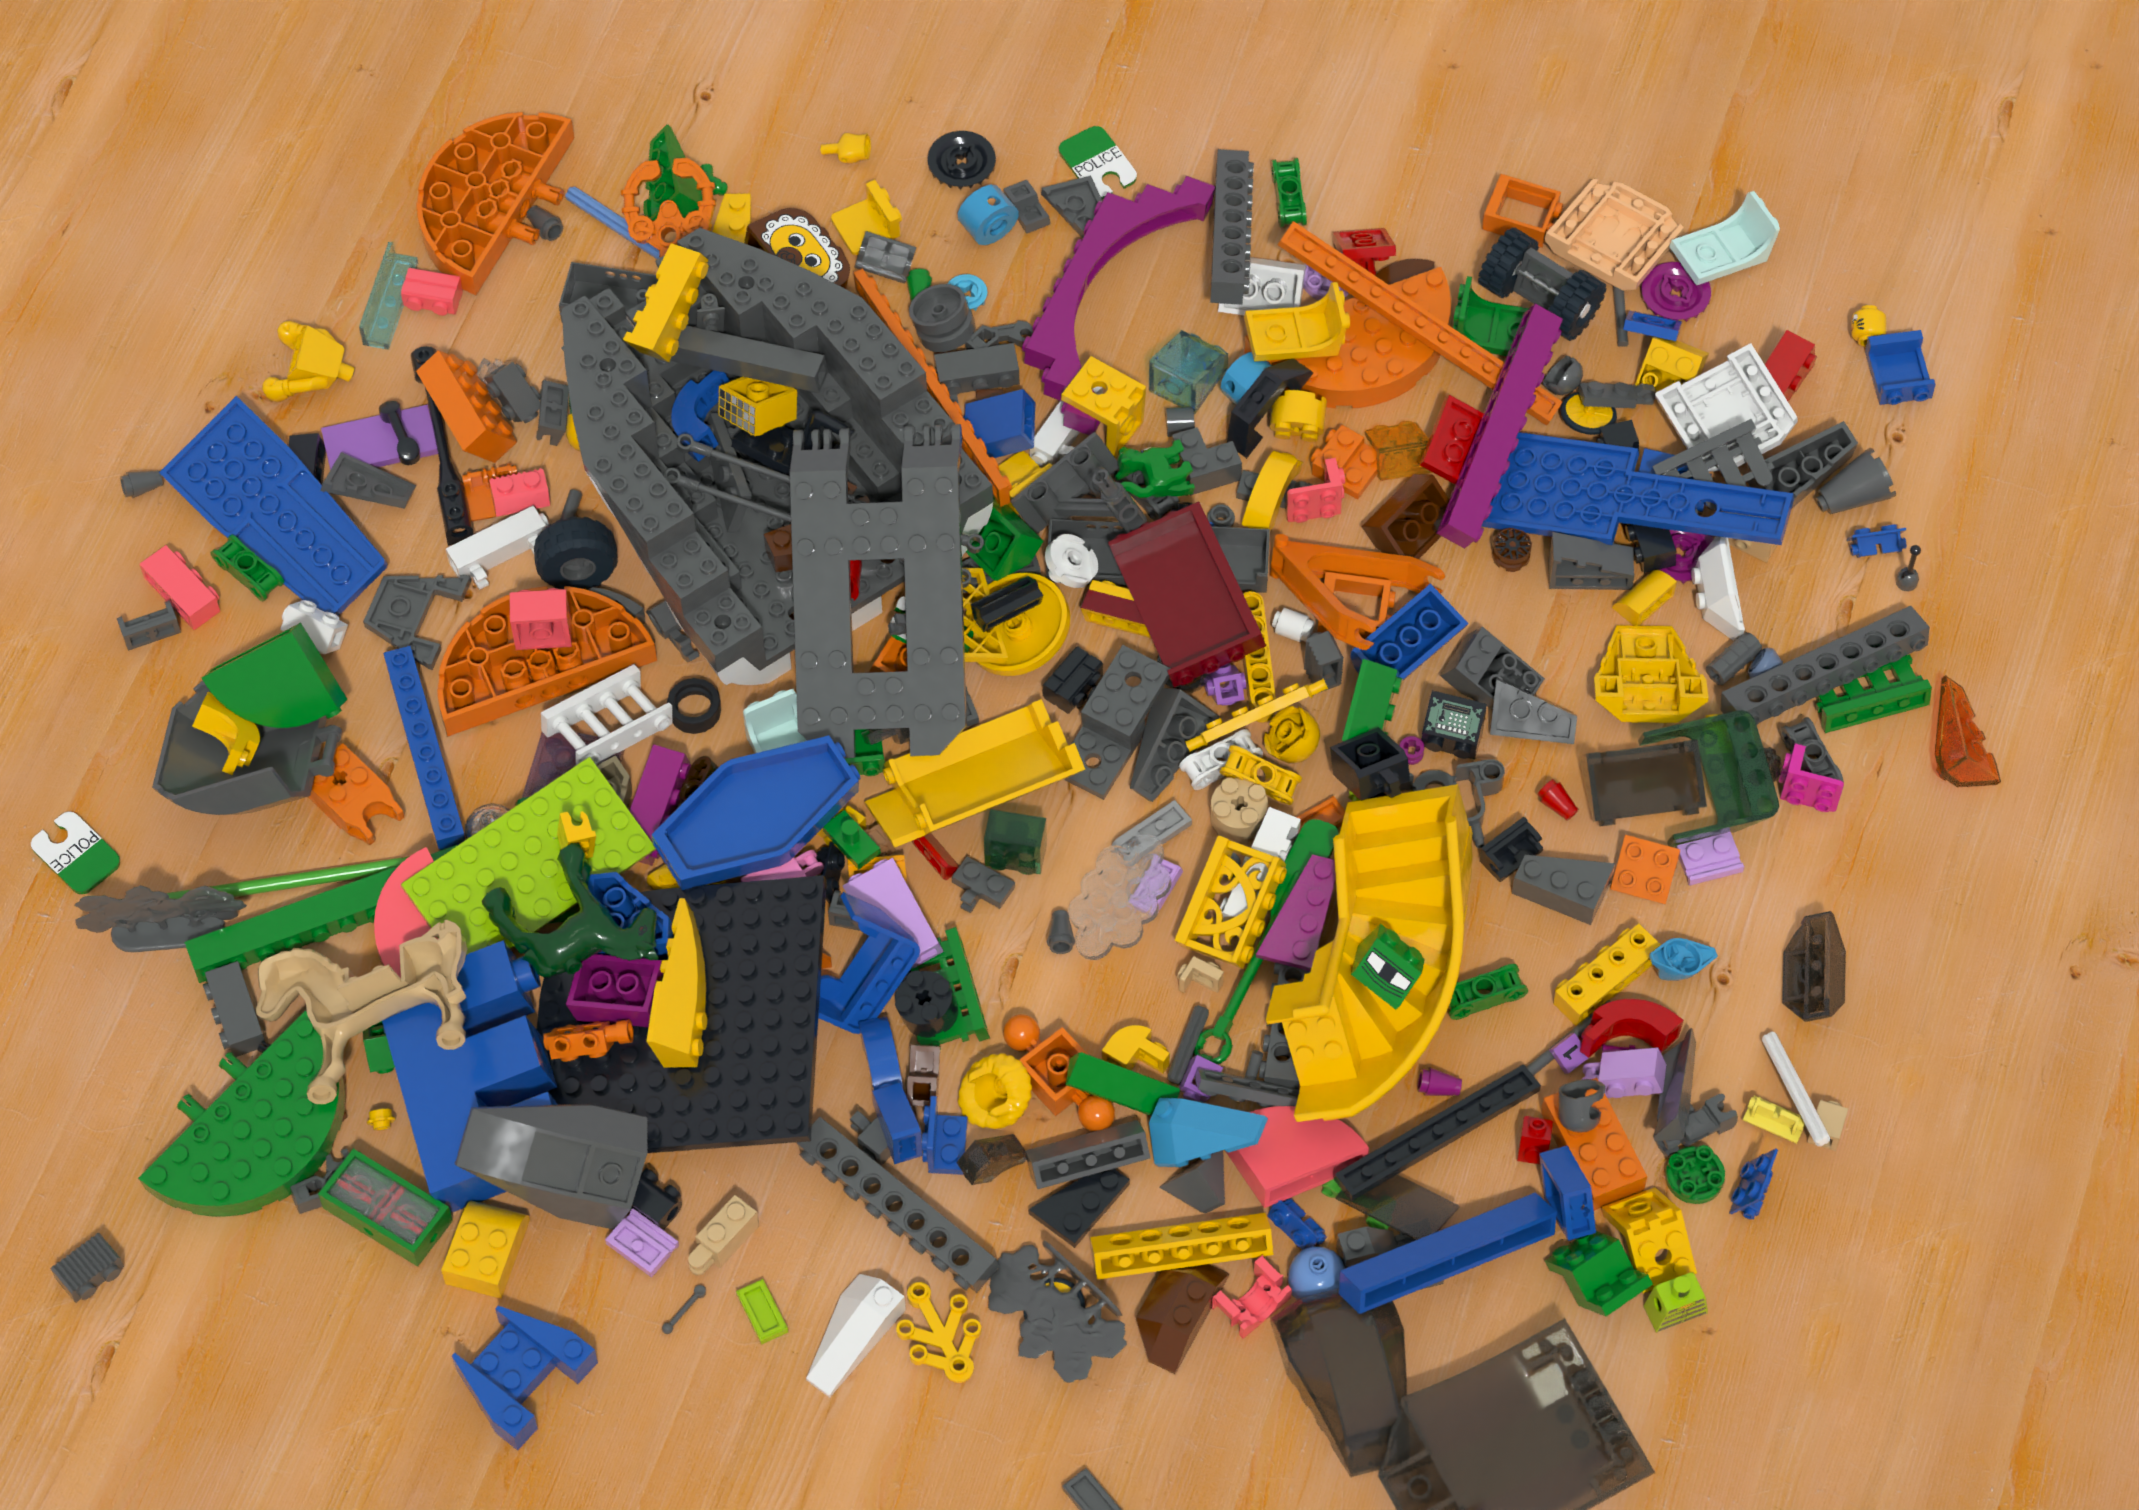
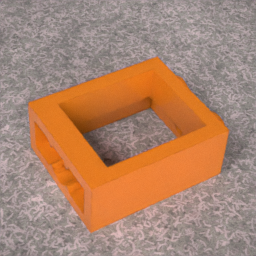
M1500 174L1484 213L1482 230L1504 236L1505 231L1514 227L1538 241V246L1543 248L1546 233L1554 225V218H1560L1563 209V203H1560L1561 192ZM1506 198H1512L1548 209L1541 228L1500 216Z
M1332 572L1325 573L1324 585L1333 594H1335V591L1382 597L1379 621L1373 620L1377 624L1376 629L1392 617V615H1387L1388 608H1394L1396 592L1391 591L1392 580ZM1318 621V629H1317V632H1322V633H1324V632L1328 631V630ZM1359 628V634L1363 639L1372 634Z

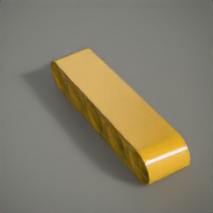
M1249 591L1243 595L1249 608L1255 609L1251 612L1266 644V647L1252 652L1243 658L1249 710L1258 707V700L1271 694L1274 699L1276 696L1264 601L1260 594ZM1259 655L1261 658H1253L1252 656ZM1262 679L1264 682H1256L1255 680ZM1275 712L1256 721L1261 723L1268 722L1273 718Z

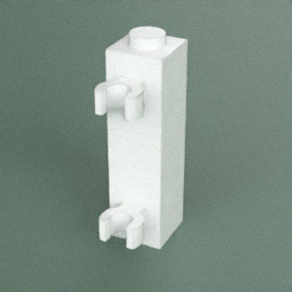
M1102 387L1093 388L1095 394H1103ZM1062 401L1058 403L1034 437V448L1030 449V457L1040 467H1045L1049 463L1053 466L1075 448L1071 444L1080 432L1063 426L1064 414H1061V409L1064 402Z
M531 506L446 548L448 562L458 578H460V575H469L480 590L489 585L486 580L488 577L485 571L529 549L534 554L535 540L545 527L549 525V522L543 513L539 514L535 507Z

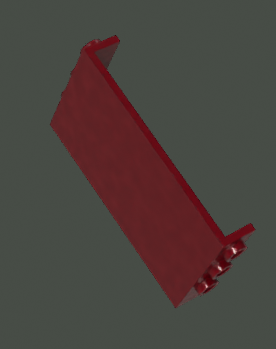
M1196 502L1178 511H1171L1161 519L1147 522L1138 529L1127 534H1120L1114 540L1108 542L1162 663L1171 668L1167 672L1174 687L1189 684L1194 678L1205 673H1213L1223 665L1230 662H1238L1246 655L1266 647L1257 622L1200 502Z

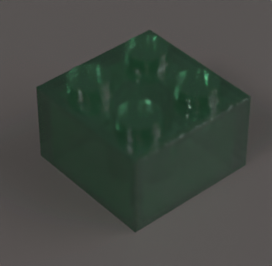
M990 809L984 836L985 866H990L995 870H1015L1025 875L1033 873L1041 875L1047 847L1046 818Z

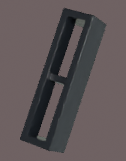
M1026 576L972 603L973 617L981 630L986 632L1040 605L1044 595L1040 591L1037 581Z

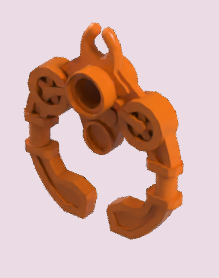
M688 158L674 159L673 173L682 179L694 178L698 183L697 189L702 190L703 201H698V211L690 212L685 218L682 217L676 203L671 200H666L660 205L655 221H652L647 216L639 215L640 207L635 206L634 196L639 195V188L643 182L655 181L661 177L662 172L657 160L644 161L627 180L624 190H621V196L624 197L622 214H624L628 224L630 236L637 243H648L659 250V257L666 254L671 243L677 245L678 240L698 228L711 231V220L714 207H716V201L713 200L715 183L710 182L702 168ZM670 232H676L675 240L666 243L665 236Z

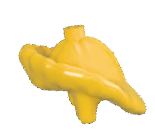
M1004 1053L983 1057L980 1061H976L971 1065V1068L962 1079L958 1093V1106L961 1108L962 1115L967 1116L969 1123L982 1128L1001 1129L1014 1125L1023 1116L1032 1097L1031 1077L1022 1062L1011 1055L1007 1056Z

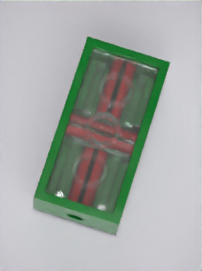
M354 1148L318 1193L323 1209L417 1267L453 1222L449 1206L437 1199L435 1200L431 1195Z

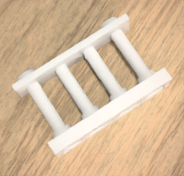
M633 664L541 712V731L547 738L556 733H561L576 749V765L588 757L597 765L601 761L652 734L665 730L672 724V705L667 703L656 708L640 690V670ZM631 696L645 711L646 715L633 720L617 701ZM608 708L623 727L610 733L596 718L594 713ZM584 720L600 739L586 745L570 726Z

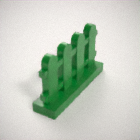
M1909 654L1901 657L1896 662H1890L1878 668L1872 673L1858 677H1866L1871 689L1863 690L1858 678L1848 684L1840 685L1845 696L1837 697L1833 689L1824 695L1817 696L1816 698L1819 703H1816V709L1818 713L1822 712L1821 727L1825 733L1928 706L1930 705L1932 687L1928 679L1923 680L1921 675L1916 676L1910 666L1913 659ZM1892 670L1897 682L1889 683L1884 671Z
M956 927L945 930L948 940L941 942L940 937L937 938L944 952L909 972L919 971V969L940 963L941 969L934 972L940 974L948 981L957 1000L959 1008L958 1017L948 1031H942L931 1038L917 1036V1041L920 1045L940 1046V1044L961 1038L962 1042L969 1041L968 1035L974 1033L979 1042L990 1039L961 936ZM953 959L955 965L948 966L947 960ZM960 983L962 990L956 991L954 985ZM968 1008L969 1015L963 1017L961 1010Z

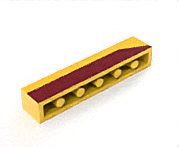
M1092 580L1081 606L1085 621L1151 638L1128 588L1116 586L1110 581L1099 582Z

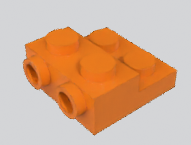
M1341 425L1337 431L1335 429L1330 430L1325 439L1326 446L1323 450L1317 448L1311 457L1312 475L1324 481L1325 459L1336 458L1338 468H1343L1344 493L1358 500L1386 463L1387 455L1365 444L1364 436Z

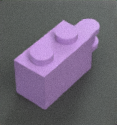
M1658 1048L1603 1052L1601 1062L1587 1063L1583 1066L1585 1077L1581 1080L1597 1077L1598 1081L1605 1085V1095L1607 1098L1663 1093L1666 1063Z

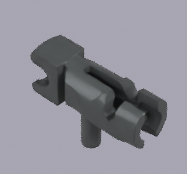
M1718 1094L1706 1100L1705 1105L1696 1110L1690 1103L1688 1126H1685L1684 1140L1656 1141L1658 1148L1665 1157L1679 1151L1678 1145L1683 1144L1684 1147H1689L1691 1144L1715 1132L1721 1134L1735 1127L1738 1120L1737 1112L1735 1110L1721 1112L1724 1109V1094Z

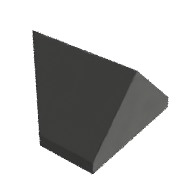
M1223 1150L1212 1153L1209 1159L1202 1160L1199 1158L1159 1188L1205 1214L1224 1205Z

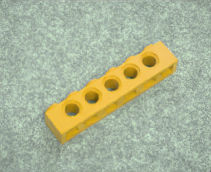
M1266 1213L1090 1237L1092 1261L1097 1280L1255 1258L1262 1255H1273L1271 1227Z

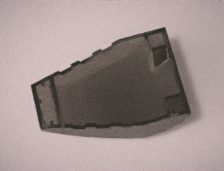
M1339 1288L1299 1298L1270 1318L1286 1374L1291 1383L1296 1386L1306 1407L1308 1406L1319 1428L1321 1431H1324L1329 1439L1331 1447L1349 1476L1354 1477L1409 1462L1404 1328L1393 1301L1359 1314L1339 1295Z

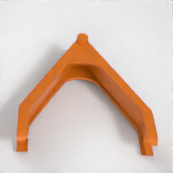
M1277 534L1274 539L1270 576L1280 579L1333 637L1362 650H1368L1374 643L1363 639L1359 634V628L1373 633L1376 631L1377 624L1372 619L1347 609L1319 578H1325L1326 572L1392 580L1391 586L1404 587L1416 593H1420L1430 584L1428 576H1432L1440 581L1445 578V574L1440 568L1411 556L1288 541V536L1284 534ZM1434 587L1440 594L1443 592V590Z

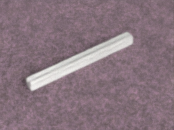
M1769 1032L1763 1035L1762 1042L1816 1146L1821 1147L1829 1143L1830 1136L1777 1034Z

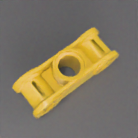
M1230 745L1228 749L1230 754L1225 766L1221 767L1220 774L1227 778H1237L1261 785L1265 789V794L1275 801L1286 805L1293 804L1292 796L1297 784L1301 783L1303 779L1300 775L1259 758L1244 748ZM1258 769L1263 770L1265 773L1264 782H1261L1257 777Z

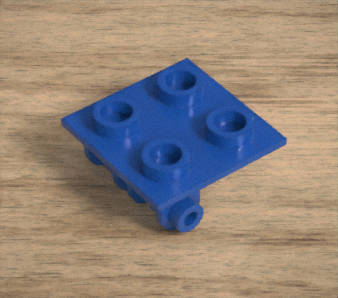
M1775 1148L1766 1154H1761L1758 1158L1744 1164L1740 1171V1177L1742 1178L1739 1187L1735 1189L1731 1197V1202L1733 1203L1729 1212L1731 1215L1742 1211L1744 1212L1743 1216L1750 1220L1759 1215L1762 1201L1765 1198L1763 1193L1767 1192V1187L1773 1176L1771 1170L1778 1149Z

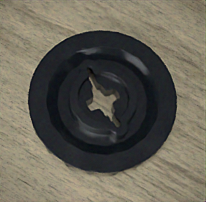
M954 131L941 136L933 143L928 153V167L932 172L933 178H937L940 184L945 183L949 188L956 186L960 190L966 186L972 189L975 184L981 185L983 180L989 179L991 172H994L996 155L991 143L983 136L970 131ZM966 158V164L962 162L957 165V159L963 160Z

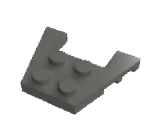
M437 575L436 578L383 576L364 618V627L397 649L411 646L414 660L433 670L442 650L441 645L417 638V635L435 595L463 602L470 586L471 578L469 575H460V578H444L443 575Z

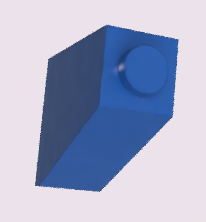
M901 1084L881 1085L877 1090L872 1091L873 1105L894 1165L921 1157V1129Z

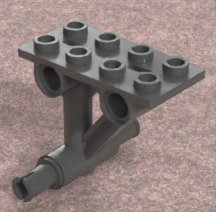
M1095 432L1010 501L1036 534L1049 526L1050 519L1072 520V516L1115 517L1127 533L1147 523L1146 516L1123 485L1119 482H1114L1110 474L1118 468L1117 460ZM1091 491L1094 496L1101 497L1102 499H1084L1082 497Z

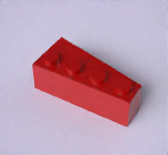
M1786 330L1765 363V366L1789 403L1791 397L1799 389L1801 383L1815 365L1817 356L1815 355V344Z

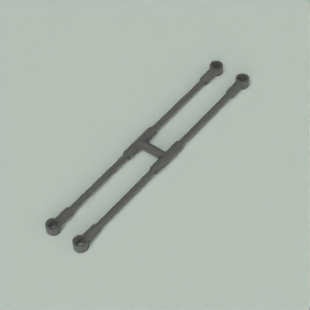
M681 434L677 439V449L682 453H689L691 451L709 458L712 456L790 483V476L713 450V447L694 441L689 434ZM685 440L688 441L690 445L685 447L682 446L680 443ZM669 468L664 472V477L672 487L678 485L695 492L699 490L791 522V515L700 484V481L680 475V472L675 468ZM672 474L675 475L677 479L674 481H670L667 478V476ZM848 494V504L866 503ZM961 533V545L966 546L969 552L976 554L982 550L984 540L980 535L973 534L968 536ZM977 541L980 546L973 547L970 542ZM962 568V575L968 579L964 582L962 581L963 588L970 584L971 573L969 570Z

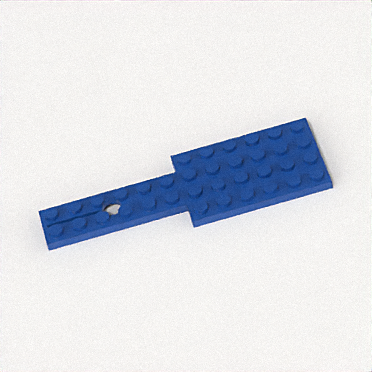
M1518 432L1516 437L1519 439L1518 445L1509 454L1508 461H1510V465L1505 474L1500 477L1499 483H1501V488L1498 494L1492 498L1490 503L1493 506L1492 511L1481 526L1501 530L1514 528L1525 533L1552 537V532L1613 545L1619 523L1782 545L1794 502V495L1788 492L1635 472L1639 457L1638 448ZM1705 502H1712L1717 508L1716 512L1709 517H1701L1697 515L1695 510Z

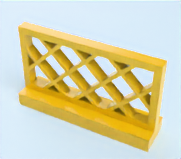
M963 568L969 570L971 577H976L978 583L977 588L971 584L963 588L971 594L967 599L963 597V609L966 608L971 613L972 603L970 601L973 597L980 600L990 595L983 568ZM962 575L963 582L965 581L964 578L966 577L964 575ZM964 616V625L967 627L964 631V643L974 650L972 653H965V662L1006 663L1008 655L999 625L992 628L990 633L983 632L975 620L971 621ZM971 630L983 638L980 644L967 636ZM988 642L997 649L998 653H990L983 647L984 644Z

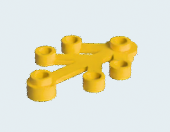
M923 1282L911 1284L907 1290L908 1302L912 1307L920 1308L932 1332L914 1327L913 1323L909 1320H901L896 1326L897 1336L902 1340L911 1339L941 1348L946 1356L942 1357L927 1353V1349L923 1345L917 1344L910 1349L911 1362L915 1365L925 1364L942 1369L946 1377L955 1383L969 1380L974 1372V1364L969 1357L975 1340L981 1335L980 1322L976 1319H969L964 1323L963 1332L965 1336L958 1352L952 1343L962 1314L968 1309L967 1298L961 1294L954 1295L951 1298V1311L944 1328L930 1302V1287ZM917 1289H922L924 1291V1294L921 1296H916L914 1294V1291ZM961 1301L964 1303V1306L956 1308L954 1303ZM906 1326L911 1330L908 1333H902L900 1329ZM969 1326H975L978 1328V1330L974 1333H970L967 1331V1328ZM921 1351L924 1353V1356L922 1358H915L913 1354ZM957 1363L964 1365V1368L959 1371L953 1367Z

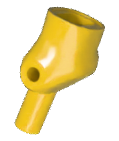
M844 133L838 143L822 144L820 147L821 154H837L838 159L843 163H857L860 160H868L871 153V139L869 134L856 135Z

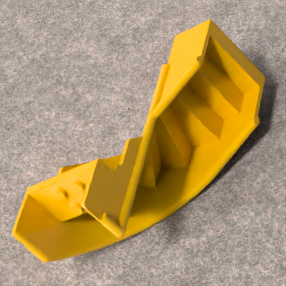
M1458 784L1401 793L1392 798L1383 796L1347 802L1340 834L1333 838L1339 919L1335 938L1330 943L1316 950L1311 972L1304 974L1303 981L1274 986L1266 1016L1267 1025L1282 1023L1300 1083V1091L1294 1112V1118L1297 1122L1322 1118L1324 1121L1349 1118L1373 1105L1411 1070L1427 1049L1442 1023L1459 976L1473 859V832L1468 823ZM1380 923L1387 929L1395 931L1404 943L1409 947L1416 948L1422 954V957L1425 958L1422 974L1396 1010L1351 975L1358 945Z

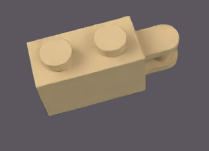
M734 1195L696 1235L697 1247L688 1257L690 1271L694 1275H702L713 1264L721 1268L759 1227L757 1211Z

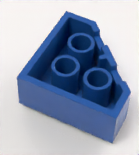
M617 872L592 874L588 882L589 890L608 909L619 927L627 928L642 909L649 907L656 912L655 942L657 946L654 950L658 955V960H668L667 941L668 938H674L675 936L672 932V921L670 918L658 910L636 888L634 889ZM603 951L597 953V955H608V956H612V955L607 954V953H605V952H603Z

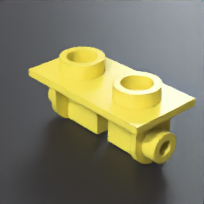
M1754 1095L1748 1104L1743 1121L1797 1144L1805 1127L1801 1115Z

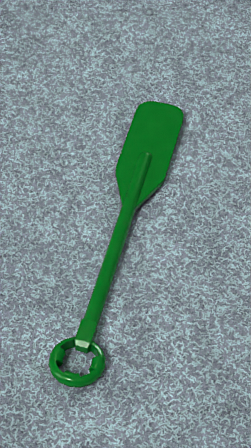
M1312 819L1307 821L1301 828L1285 860L1287 873L1284 881L1278 884L1275 891L1276 900L1271 909V920L1223 1015L1219 1017L1214 1028L1207 1029L1200 1034L1194 1048L1195 1056L1199 1055L1217 1065L1226 1061L1230 1056L1233 1046L1232 1039L1228 1033L1233 1025L1232 1021L1263 959L1256 958V953L1312 854L1330 858L1334 850L1333 838L1339 834L1338 829L1333 824ZM1214 1036V1038L1222 1041L1226 1039V1045L1222 1046V1050L1219 1052L1220 1056L1217 1058L1208 1056L1205 1053L1200 1055V1050L1203 1049L1204 1044L1207 1042L1206 1038Z

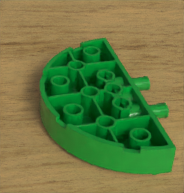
M306 1011L248 1068L232 1052L227 1053L225 1057L228 1059V1062L222 1058L219 1062V1067L226 1071L235 1081L207 1109L199 1104L190 1094L183 1097L188 1105L182 1100L179 1101L177 1109L189 1117L193 1123L138 1178L149 1193L172 1207L190 1211L193 1214L212 1217L237 1216L262 1210L263 1206L287 1198L291 1195L290 1187L311 1178L326 1160V1156L330 1154L337 1132L341 1129L345 1109V1086L342 1076L336 1083L337 1096L332 1102L327 1104H315L308 1100V1085L318 1075L322 1065L323 1044L321 1036L314 1029Z

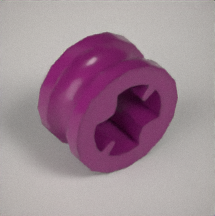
M1415 736L1404 738L1399 746L1405 751L1408 764L1414 765L1419 763L1424 756L1422 740ZM1409 747H1415L1414 754H1408Z

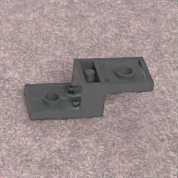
M1125 645L1121 646L1081 711L1083 726L1072 744L1075 743L1085 770L1064 779L1065 781L1103 800L1106 798L1143 738L1145 730L1144 718L1170 678L1167 670L1171 668ZM1131 676H1136L1141 679V683L1138 686L1131 687L1126 684V680ZM1090 758H1098L1101 761L1097 768H1089L1085 763Z

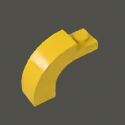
M1273 451L1269 455L1252 490L1242 526L1270 530L1274 527L1285 492L1291 481L1300 473L1302 461L1288 453Z
M208 691L192 727L216 737L226 746L229 755L222 771L233 775L236 766L243 767V765L249 767L259 745L260 734L255 723L245 720L230 711Z

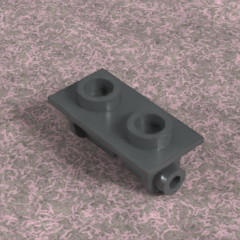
M711 293L704 294L701 297L702 309L697 310L696 328L723 333L725 307H718L715 295Z

